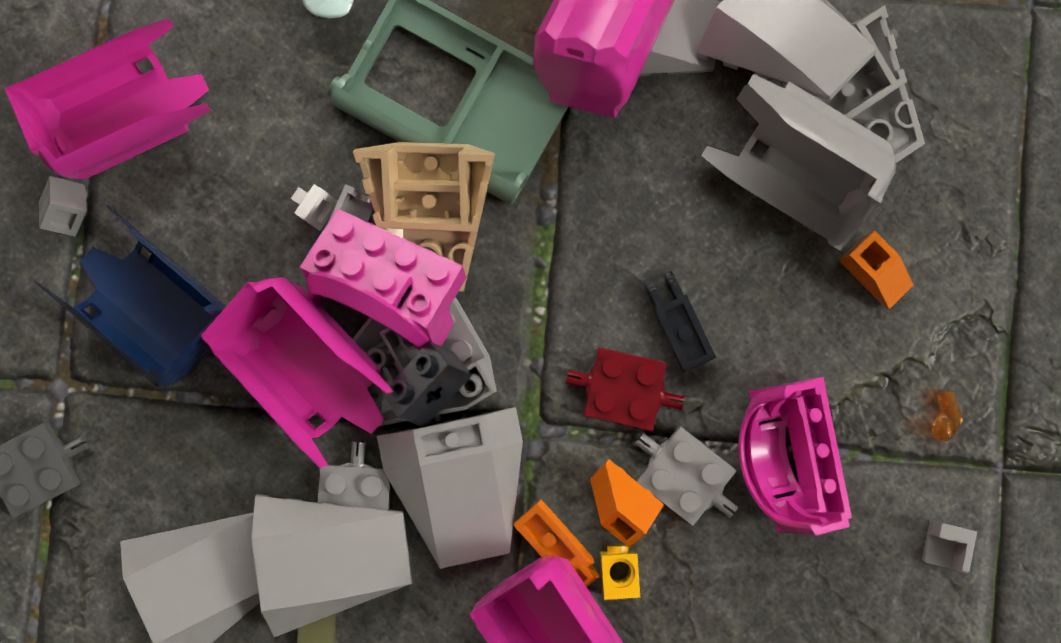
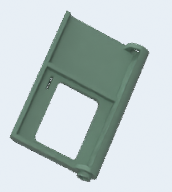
M389 0L348 74H344L341 78L335 77L328 89V95L331 96V105L397 142L469 144L495 153L487 192L510 205H513L569 107L550 102L549 93L538 78L531 56L430 0ZM396 27L409 31L476 70L471 84L449 123L444 127L434 124L365 84L369 71L392 30Z

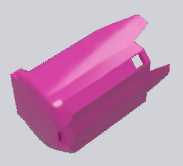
M554 0L535 35L533 67L540 82L549 93L550 102L616 118L618 112L627 103L675 0Z
M166 18L135 29L33 77L5 88L31 152L38 156L52 172L70 179H87L188 132V123L211 111L206 103L189 107L209 91L202 74L168 79L155 53L149 47L151 43L174 27L172 22ZM149 58L154 69L142 73L137 63Z
M285 277L264 279L256 283L247 282L201 335L210 351L291 440L319 467L323 468L328 466L312 438L324 434L341 417L369 433H372L384 420L367 389L372 383H375L386 393L394 392L379 375L380 368L303 287ZM315 414L325 422L316 429L308 421Z
M543 556L505 579L484 595L475 604L473 611L470 613L472 621L487 643H623L569 560L557 556Z

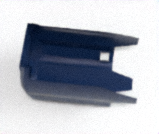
M104 204L138 239L135 249L125 260H122L92 247L80 262L97 289L86 301L76 307L66 303L41 283L35 280L34 282L153 385H173L188 375L210 351L201 335L225 309L226 305L109 205ZM142 247L151 253L149 260L140 253ZM91 306L98 314L92 317L84 309Z

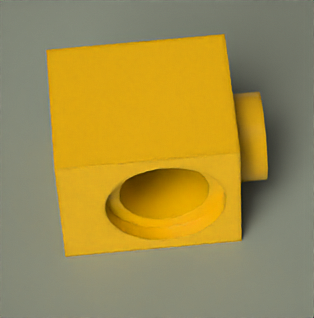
M625 544L608 545L607 551H599L601 589L604 600L640 598L638 554L634 549L629 550ZM616 562L628 564V573L622 579H614L610 576V568Z

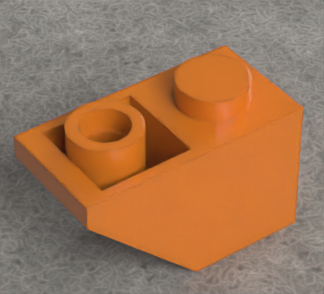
M875 230L862 236L838 260L887 310L914 285L900 255Z
M608 459L590 478L601 525L629 548L647 533L664 504L654 497L649 490L631 478L621 467Z

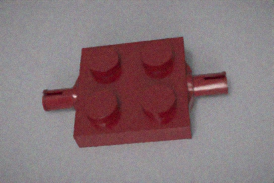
M601 347L598 348L594 367L589 374L568 369V377L565 384L585 388L587 400L583 417L648 432L653 431L656 414L661 405L682 410V402L685 399V396L664 392L663 381L667 367L666 362Z

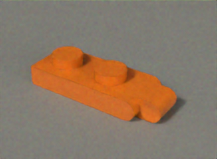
M542 499L514 522V527L541 557L551 555L569 560L586 587L599 578L598 572L592 566L594 563L592 555Z

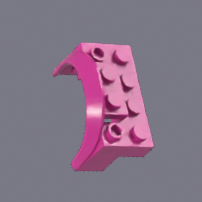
M338 208L300 266L306 278L310 296L320 306L323 305L324 297L340 302L393 330L412 343L419 351L428 341L440 346L443 345L454 326L449 307L466 280L462 265ZM408 287L412 290L402 307L397 309V305Z
M824 378L807 379L748 391L750 402L745 411L739 433L740 466L750 494L760 509L775 523L776 532L820 535L850 527L848 519L852 518ZM775 418L781 419L779 421L760 424L761 421ZM786 427L789 430L798 475V483L794 477L788 459L786 448ZM795 491L794 495L778 499L773 497L774 495Z

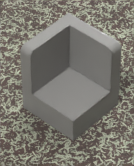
M49 176L39 201V228L76 237L87 212L85 185Z
M930 520L922 560L929 564L951 568L968 574L977 531Z

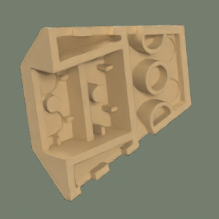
M398 142L353 150L356 163L360 164L364 177L362 182L365 192L369 194L375 212L373 218L376 226L462 265L466 280L459 291L463 292L495 153L469 144Z

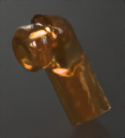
M954 390L936 394L941 412L934 421L931 432L933 437L939 441L950 440L963 422Z

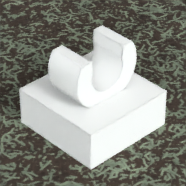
M315 184L308 193L298 187L291 197L293 201L299 204L295 214L319 231H321L333 213L338 202Z

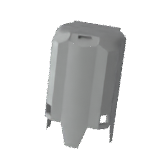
M753 74L748 85H745L740 92L737 100L759 125L738 157L707 146L701 156L737 184L825 237L830 245L841 251L879 206L884 193L890 185L896 171V161L891 144L790 81L782 88ZM757 140L768 146L763 157L751 151Z

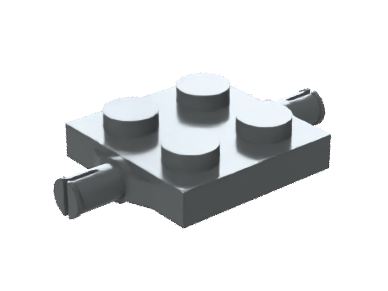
M46 422L0 445V498L4 501L12 518L81 484L73 469L72 457L90 448L89 443L75 448V446L87 441L83 435L64 444L56 437L49 422Z

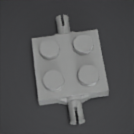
M681 426L676 429L668 440L660 445L649 438L644 432L639 436L649 446L639 439L634 444L651 457L648 466L637 479V483L649 490L655 497L692 526L704 511L713 505L728 518L734 515L723 504L736 512L738 506L722 495L725 485L737 471L734 467Z
M351 442V460L349 463L343 465L328 464V466L323 468L320 467L318 503L326 502L335 503L340 506H360L390 510L391 483L383 468H375L364 463L366 442Z

